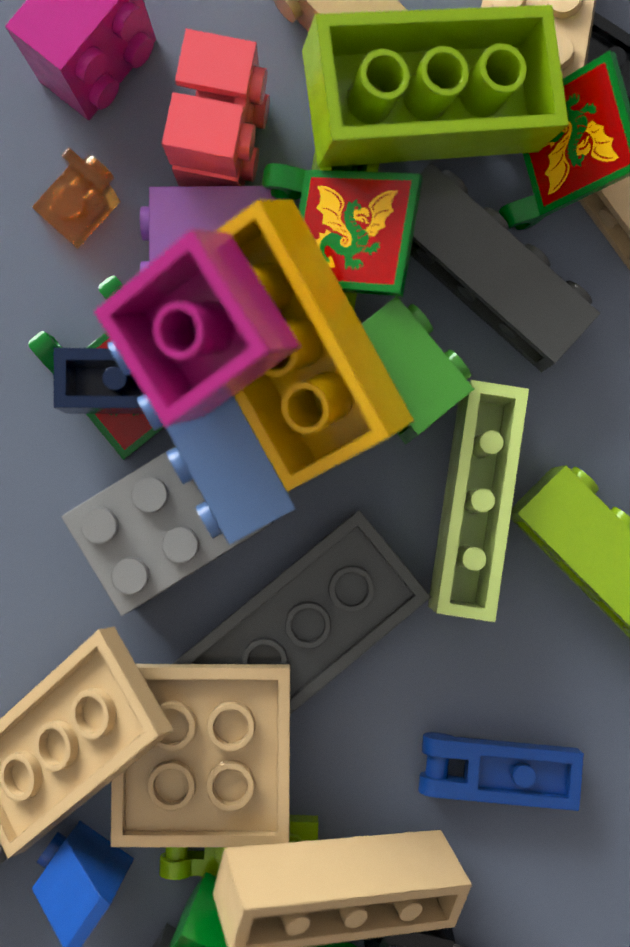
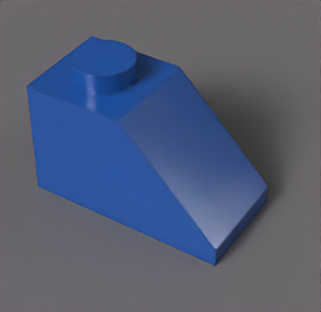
M82 821L78 822L68 837H65L60 832L56 833L36 862L45 870L32 887L62 947H82L112 903L134 860L133 857L119 847H111L109 840Z

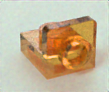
M68 147L61 154L68 167L34 203L32 208L78 249L121 201L110 185L115 179L112 173L93 155L89 154L83 160Z

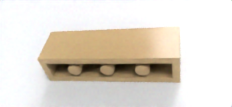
M441 830L224 848L213 896L228 947H310L453 928L456 926L472 883Z

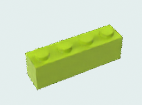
M567 465L551 468L512 507L510 519L630 638V516L618 507L614 506L610 509L595 494L599 487L583 470L578 467L570 469Z

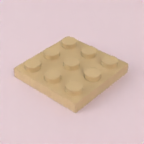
M136 664L174 731L112 780L111 847H242L246 845L289 843L290 664Z

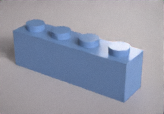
M113 342L107 343L124 376L131 374ZM145 394L137 397V401L154 431L164 426ZM234 396L204 417L166 427L176 446L167 451L166 454L183 485L194 479L205 501L195 507L212 538L223 533L230 545L296 509Z

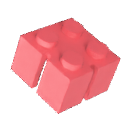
M186 28L175 82L177 86L196 89V94L191 96L172 92L162 140L163 149L170 165H172V171L178 186H244L245 181L254 182L259 161V148L254 147L256 128L265 129L270 105V95L265 94L267 68L259 67L257 43Z

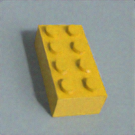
M257 200L215 231L231 234L301 345L297 350L233 395L287 492L391 437L414 421L293 200Z

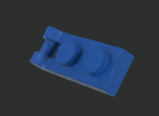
M437 732L423 734L422 753L427 755L426 771L421 772L419 776L418 792L425 796L579 811L584 753L578 748L454 737ZM449 758L465 760L463 777L448 775Z

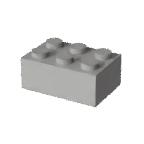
M166 452L61 516L121 616L135 610L274 523L273 521L230 545L223 533L212 538L195 507L204 502L205 499L194 479L183 485Z

